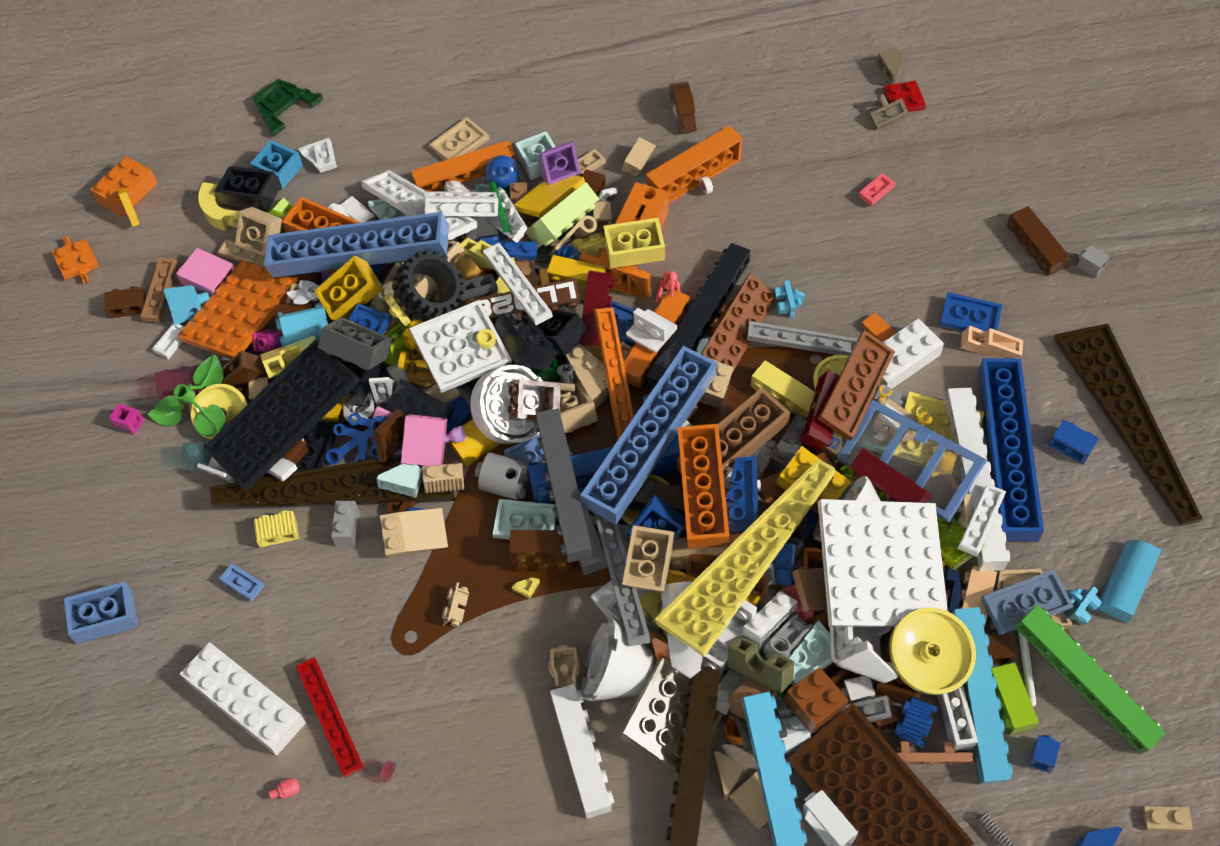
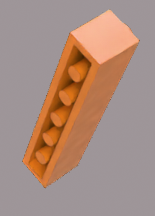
M509 140L418 168L411 171L413 183L426 192H438L445 189L446 182L458 181L462 184L484 177L487 163L495 156L506 155L516 161V154Z
M669 288L668 292L662 295L660 305L655 307L653 312L678 326L682 315L689 308L690 296L674 290V296L672 297ZM635 342L634 347L628 350L627 358L624 361L628 384L641 388L646 379L647 370L653 367L656 356L663 351V346L657 353H654Z

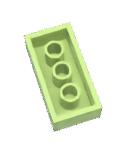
M584 183L529 227L525 233L532 242H537V248L543 244L546 247L595 208L594 203L599 198L590 186Z

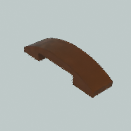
M690 554L686 574L698 577L718 557ZM763 574L750 593L766 598L770 578Z

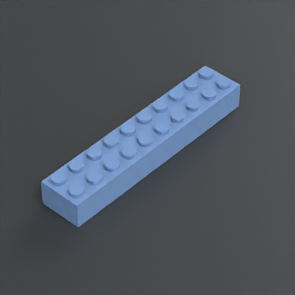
M442 212L268 235L264 266L274 278L340 269L354 256L367 261L369 265L406 261L419 251L423 253L425 250H431V254L434 251H439V256H443L444 254L447 255L449 224Z
M685 346L681 348L581 493L582 507L615 525L617 524L678 433V427H682L715 378L717 362Z

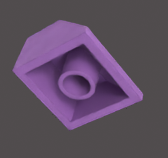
M573 141L540 153L538 165L541 177L548 185L581 173Z

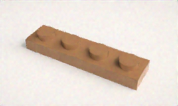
M159 258L140 316L142 321H161L166 305L163 289L171 288L178 266L176 259Z

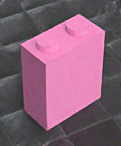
M196 248L184 265L178 269L176 275L181 285H192L195 291L199 293L208 292L209 297H211L235 269L232 263Z
M408 414L405 417L401 463L417 466L443 465L447 418Z

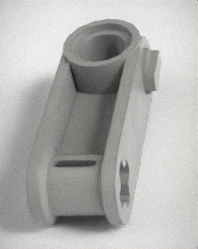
M795 613L772 638H769L762 647L764 648L763 652L766 661L775 653L790 658L791 653L802 643L814 625L806 623L799 617L798 613Z

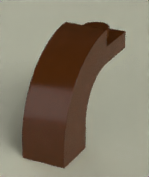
M687 81L670 83L671 101H674L679 133L697 131L696 112L689 83Z

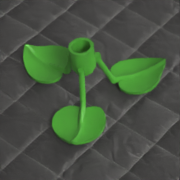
M216 355L210 356L196 369L193 382L200 386L179 384L174 389V396H167L162 399L148 415L155 422L163 426H174L182 420L183 414L181 410L184 409L183 403H191L202 412L195 419V429L205 436L217 435L225 426L223 410L214 404L209 405L204 410L194 401L195 392L193 389H203L205 386L208 387L222 382L224 371Z

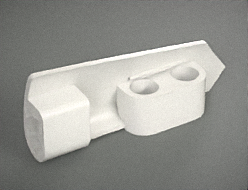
M692 581L665 585L664 593L661 592L663 610ZM667 632L672 667L689 679L701 671L703 657Z

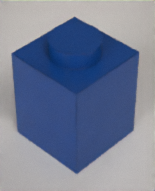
M1039 735L1034 741L1028 765L1050 773L1055 767L1061 742L1055 741L1053 737L1048 735Z

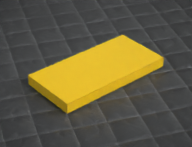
M574 175L550 185L544 181L516 202L514 207L517 212L541 218L585 183L584 177Z

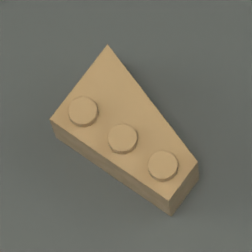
M578 343L566 355V364L573 366V377L593 400L596 409L609 398L604 364Z

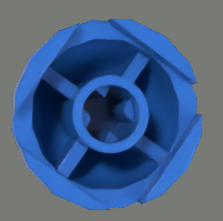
M495 156L486 165V181L488 184L495 182L497 189L499 186L503 190L509 189V184L517 183L520 170L518 164L509 156Z

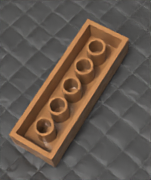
M763 388L759 389L718 424L724 478L732 472L735 458L750 457L789 422L790 412ZM679 456L677 458V470L681 473V462Z

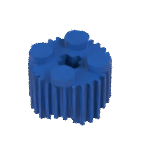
M913 697L911 700L907 699L902 711L903 714H906L904 720L899 719L895 734L898 735L899 739L909 741V743L923 748L925 741L921 739L922 736H928L933 720L929 716L931 712H936L937 706Z

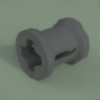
M571 364L560 365L557 368V374L560 375V383L575 384L576 386L577 382L573 377L574 368Z

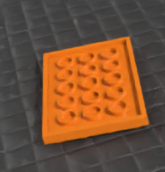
M242 260L177 337L182 342L232 359L240 351H245L252 342L253 333L261 331L275 314L274 305L283 304L287 300V292L290 291L292 283L299 284L300 281L297 277L291 275L273 278L265 267Z

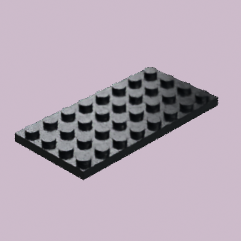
M316 339L203 447L246 492L361 381L358 376L334 355H329L324 350L319 349V342Z

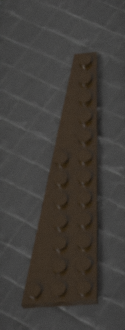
M1109 324L1055 334L1054 340L1179 524L1185 526L1201 522L1203 518Z

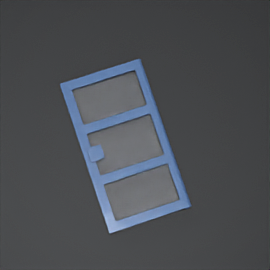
M875 400L871 401L854 438L850 441L847 440L836 459L849 467L861 449L864 448L932 494L927 503H935L937 516L947 522L952 519L987 462L985 458Z

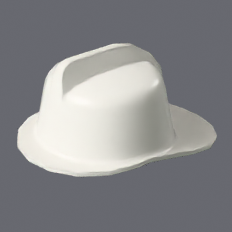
M370 392L361 407L343 403L345 420L348 421L349 415L353 413H358L364 418L371 417L374 412V400ZM353 416L352 420L357 422V418Z

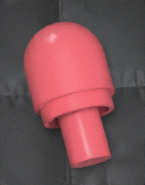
M294 778L286 779L277 784L278 788L270 790L269 795L271 799L279 796L282 799L289 798L299 792L300 784Z

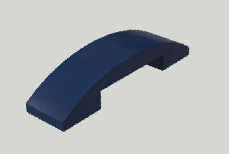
M950 561L946 569L944 584L945 588L951 589L947 610L952 613L954 609H958L961 586L957 567L954 562Z

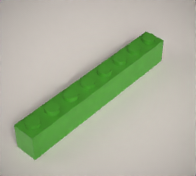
M1036 605L1014 625L1140 754L1150 751L1165 734L1160 724L1156 720L1151 719L1145 713L1144 708L1129 697L1128 692L1120 687L1113 680L1112 676L1107 671H1104L1097 664L1096 660L1091 655H1088L1081 648V645L1065 632L1063 626L1056 623L1050 617L1047 610Z

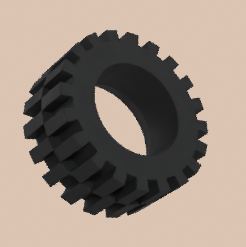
M431 250L415 253L397 269V273L393 277L395 282L392 284V290H397L393 294L394 298L400 299L399 307L404 306L407 315L413 313V319L415 320L422 317V322H426L452 311L463 298L461 295L465 292V287H461V285L465 282L464 278H459V275L462 273L461 270H455L454 266L456 263L454 261L448 262L447 259L449 257L445 254L440 257L439 251H434L432 254ZM414 274H425L436 282L440 291L438 302H430L417 292L413 284Z

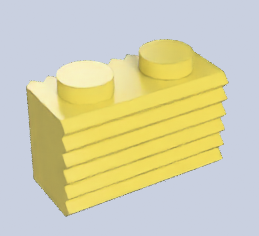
M281 511L273 516L262 515L258 519L253 520L256 542L260 548L299 539L297 519L293 511Z

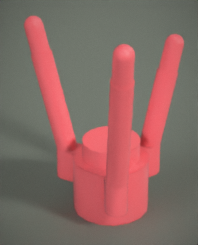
M668 271L664 273L663 280L660 281L655 301L656 305L659 304L664 287L666 290L670 288V295L672 297L674 296L675 288L676 291L681 292L680 282H678L675 272Z

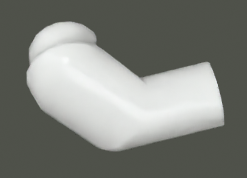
M612 187L601 190L598 195L599 200L596 202H607L608 197L617 195V189Z

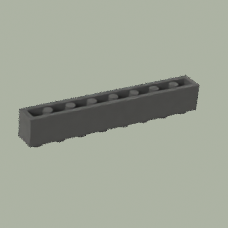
M557 408L537 412V420L533 421L535 433L539 432L540 437L537 438L539 450L543 449L544 454L541 455L543 467L547 466L548 472H544L547 484H551L552 489L548 490L550 501H554L556 506L552 507L554 519H558L560 524L556 525L558 537H562L564 542L560 544L562 556H567L568 563L592 558V548L560 410Z

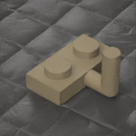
M880 94L877 100L878 106H882V108L870 113L877 130L909 115L902 98L888 104L883 94Z

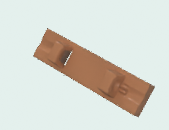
M900 741L898 743L899 753L897 754L907 765L970 764L973 762L972 753H954L953 741H944L942 743V753H910L909 741Z

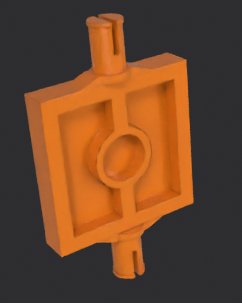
M68 236L63 237L61 240L64 246L51 252L64 280L80 276L83 284H86L85 279L88 283L90 279L87 273L100 267L87 240L83 239L71 243Z

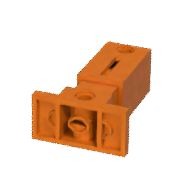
M635 182L615 224L658 218L662 228L668 216L669 192ZM606 247L603 248L599 258L592 254L581 253L579 261L606 266V273H613L612 278H615L613 290L648 300L650 296V273L638 270L640 264L610 269Z

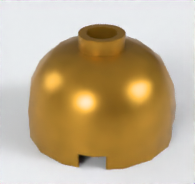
M462 252L453 260L456 263L454 266L455 270L460 269L462 272L459 278H464V281L480 277L483 274L470 257L467 259L464 257L466 255L465 252Z

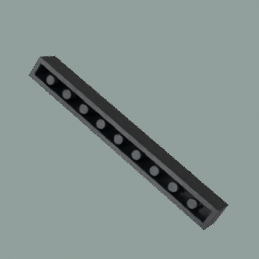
M731 243L727 249H724L720 261H717L714 265L712 274H708L705 285L699 288L696 299L691 301L689 310L686 314L682 315L677 330L672 334L670 340L665 342L663 351L656 356L653 367L647 370L645 376L647 387L654 389L683 346L693 351L696 350L699 340L704 337L711 321L717 316L718 309L725 303L750 263L751 250Z

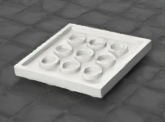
M480 300L409 328L441 393L481 377L493 369L512 364V359ZM483 329H489L495 333L496 343L490 349H482L477 344V333Z

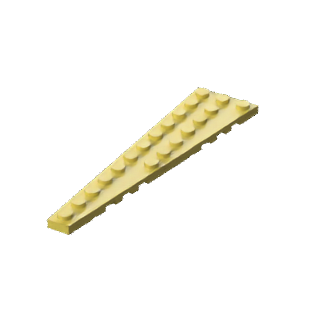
M818 459L655 618L656 624L699 655L705 657L834 476L835 468Z

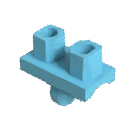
M789 280L784 281L783 286L774 288L775 300H785L778 302V313L788 314L789 318H795L794 310H796V305L797 307L802 306V302L806 299L805 294L798 292V289H794L792 293Z
M1094 586L1090 590H1081L1080 588H1076L1075 591L1067 590L1066 593L1074 606L1066 612L1067 619H1074L1081 625L1089 622L1091 615L1085 610L1086 607L1093 611L1102 603L1095 595L1098 590Z

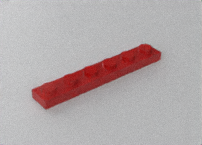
M313 657L297 665V671L344 778L364 769L316 658Z

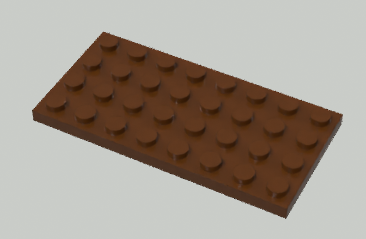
M854 703L787 759L816 794L822 790L858 832L854 840L858 846H973L975 844Z

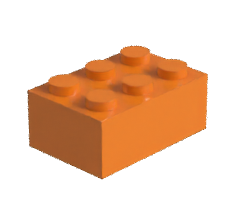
M125 156L90 190L98 204L123 217L127 212L120 199L118 190L126 189L134 207L158 183L152 170Z

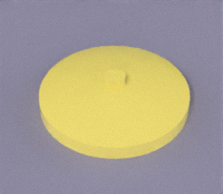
M939 608L915 610L897 623L890 638V658L895 671L904 683L920 693L942 695L954 691L968 680L974 669L976 650L972 635L965 624L948 611Z

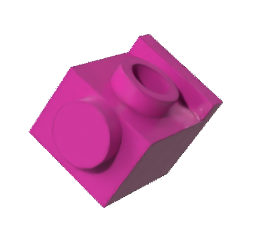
M265 329L253 333L254 351L269 352L282 347L280 340L281 332Z
M120 403L111 412L109 417L113 426L129 431L133 435H135L144 421L139 410Z

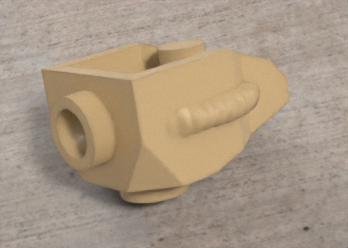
M560 645L557 649H550L551 658L549 659L548 667L550 675L555 679V687H565L572 684L577 686L576 676L580 673L581 664L576 647Z

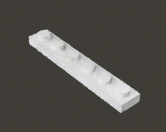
M500 243L483 250L486 259L535 325L553 317L551 310Z

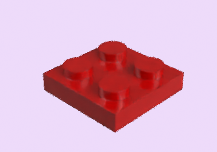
M916 80L885 85L883 87L888 104L902 98L908 112L925 110L926 103Z

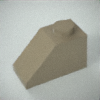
M897 47L878 52L876 65L889 85L896 83L902 70L904 56Z

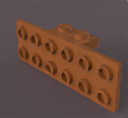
M749 274L733 301L728 304L724 303L718 309L719 314L711 321V327L707 332L711 337L701 355L734 367V371L751 342L747 340L749 321L763 322L775 301L774 292L754 275Z

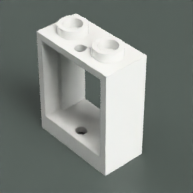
M822 790L817 794L812 792L804 799L805 803L802 805L801 815L826 846H851L858 832Z

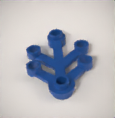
M358 413L349 415L348 422L351 425L360 424L370 427L365 431L348 428L343 423L336 424L333 427V432L336 435H347L355 438L339 449L332 448L327 451V462L333 465L339 463L343 459V455L359 445V450L355 462H358L360 458L368 460L366 453L369 437L374 435V430L379 427L378 422L383 423L386 418L384 416H376L373 419L361 417ZM353 416L357 418V422L352 420ZM338 426L342 428V432L338 431ZM374 435L373 447L370 449V455L374 458H377L378 456L374 452V448H376ZM334 452L338 454V458L334 457Z

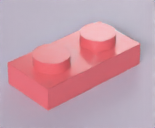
M881 173L859 192L858 197L870 206H873L895 187L896 182Z

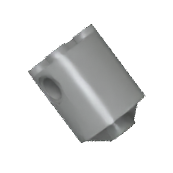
M489 452L483 462H478L475 470V477L479 478V490L515 500H523L526 494L525 484L526 481L529 482L527 466L530 465L521 460Z

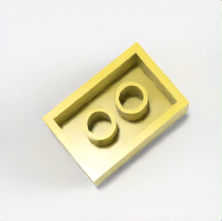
M658 218L604 226V240L610 269L665 260V244Z

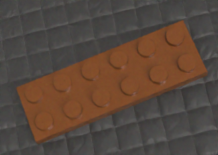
M867 331L861 332L818 420L847 440H852L895 351Z

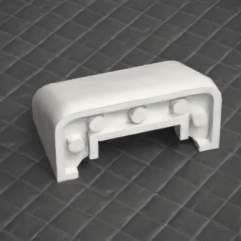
M830 627L832 661L841 668L883 683L898 678L892 663H885L881 659L880 636L888 633L892 627Z

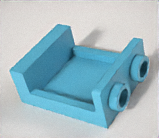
M322 303L315 304L316 308L282 314V312H278L279 318L276 319L278 330L282 329L283 336H280L282 347L314 335L316 340L320 342L322 328L328 325Z

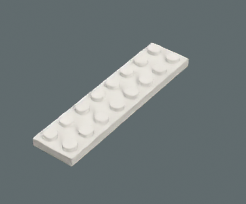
M388 170L361 181L362 188L408 216L425 214L424 192L426 191L394 172ZM445 216L449 224L448 240H452L477 228V221L468 216Z

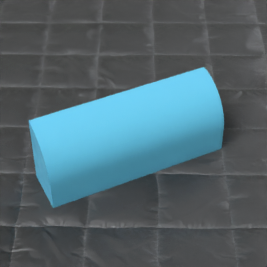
M1139 540L1125 542L1100 598L1102 603L1097 609L1128 623L1136 611L1162 549Z

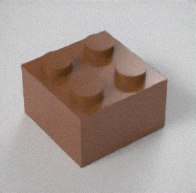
M821 667L790 688L783 699L811 734L841 712L849 701Z

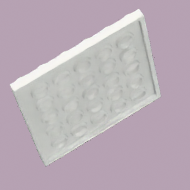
M826 499L818 501L829 627H895L903 617L921 608H939L948 611L935 503Z

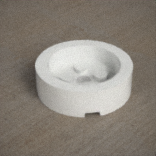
M507 365L493 369L484 374L474 386L470 405L473 420L481 433L494 442L501 444L528 441L539 434V432L535 433L533 422L509 420L508 405L510 404V395L508 388L510 381L517 379L543 381L527 367ZM523 386L522 414L536 415L537 412L544 411L545 388Z

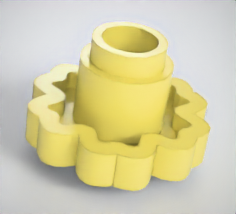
M391 293L385 295L384 299L390 306L389 311L395 319L398 317L406 327L409 326L412 320L405 313L406 308L404 306L399 307L400 299H395Z

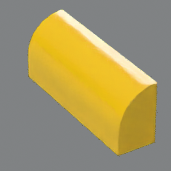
M473 419L462 426L466 435L465 441L460 443L448 442L451 450L466 467L501 444L490 440L482 434Z

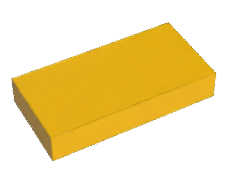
M126 189L118 190L132 226L139 225L138 217Z

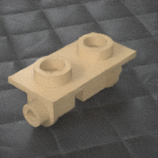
M459 582L452 588L450 587L447 592L446 599L449 601L442 612L441 618H444L442 626H445L448 622L453 627H459V624H462L465 610L458 608V605L466 606L469 592L467 587L458 588Z

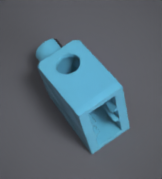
M192 285L163 289L174 325L192 319L201 309L200 305L210 300L208 292L197 294Z

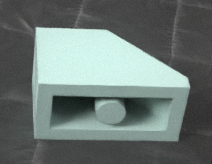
M401 464L378 475V488L416 498L423 480V470L414 464Z

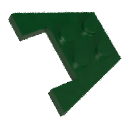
M277 79L253 97L273 136H276L286 128L285 124L277 117L302 99L312 108L324 100L323 95L320 93L314 94L309 89L297 88L295 84L281 79Z

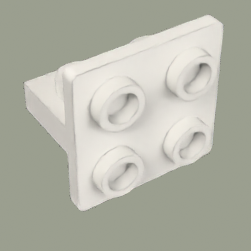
M637 308L633 312L634 324L626 332V336L650 351L657 353L677 330V325L649 309L643 311Z

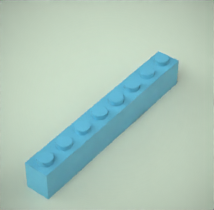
M980 607L954 609L952 614L959 618L968 628L976 650L974 669L968 680L963 684V689L978 739V743L974 748L979 784L1004 783L1011 780L1010 776H1012L1013 771L1006 755L1009 752L1008 743L1004 741L1002 733L1005 730L1003 719H1000L999 716L1001 704L995 694L997 682L991 672L993 660L992 656L988 655L989 638L984 633L983 627L985 626V616L981 613Z
M770 692L741 697L774 846H805L804 844L807 843L806 833L804 829L801 830L799 823L802 820L800 808L795 806L794 798H797L794 784L791 785L789 776L792 775L789 762H785L784 753H787L784 740H780L779 731L782 730L779 718H775L774 709L777 708L773 695L770 696Z

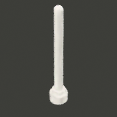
M1018 631L1025 688L1034 707L1036 705L1029 644L1028 640Z

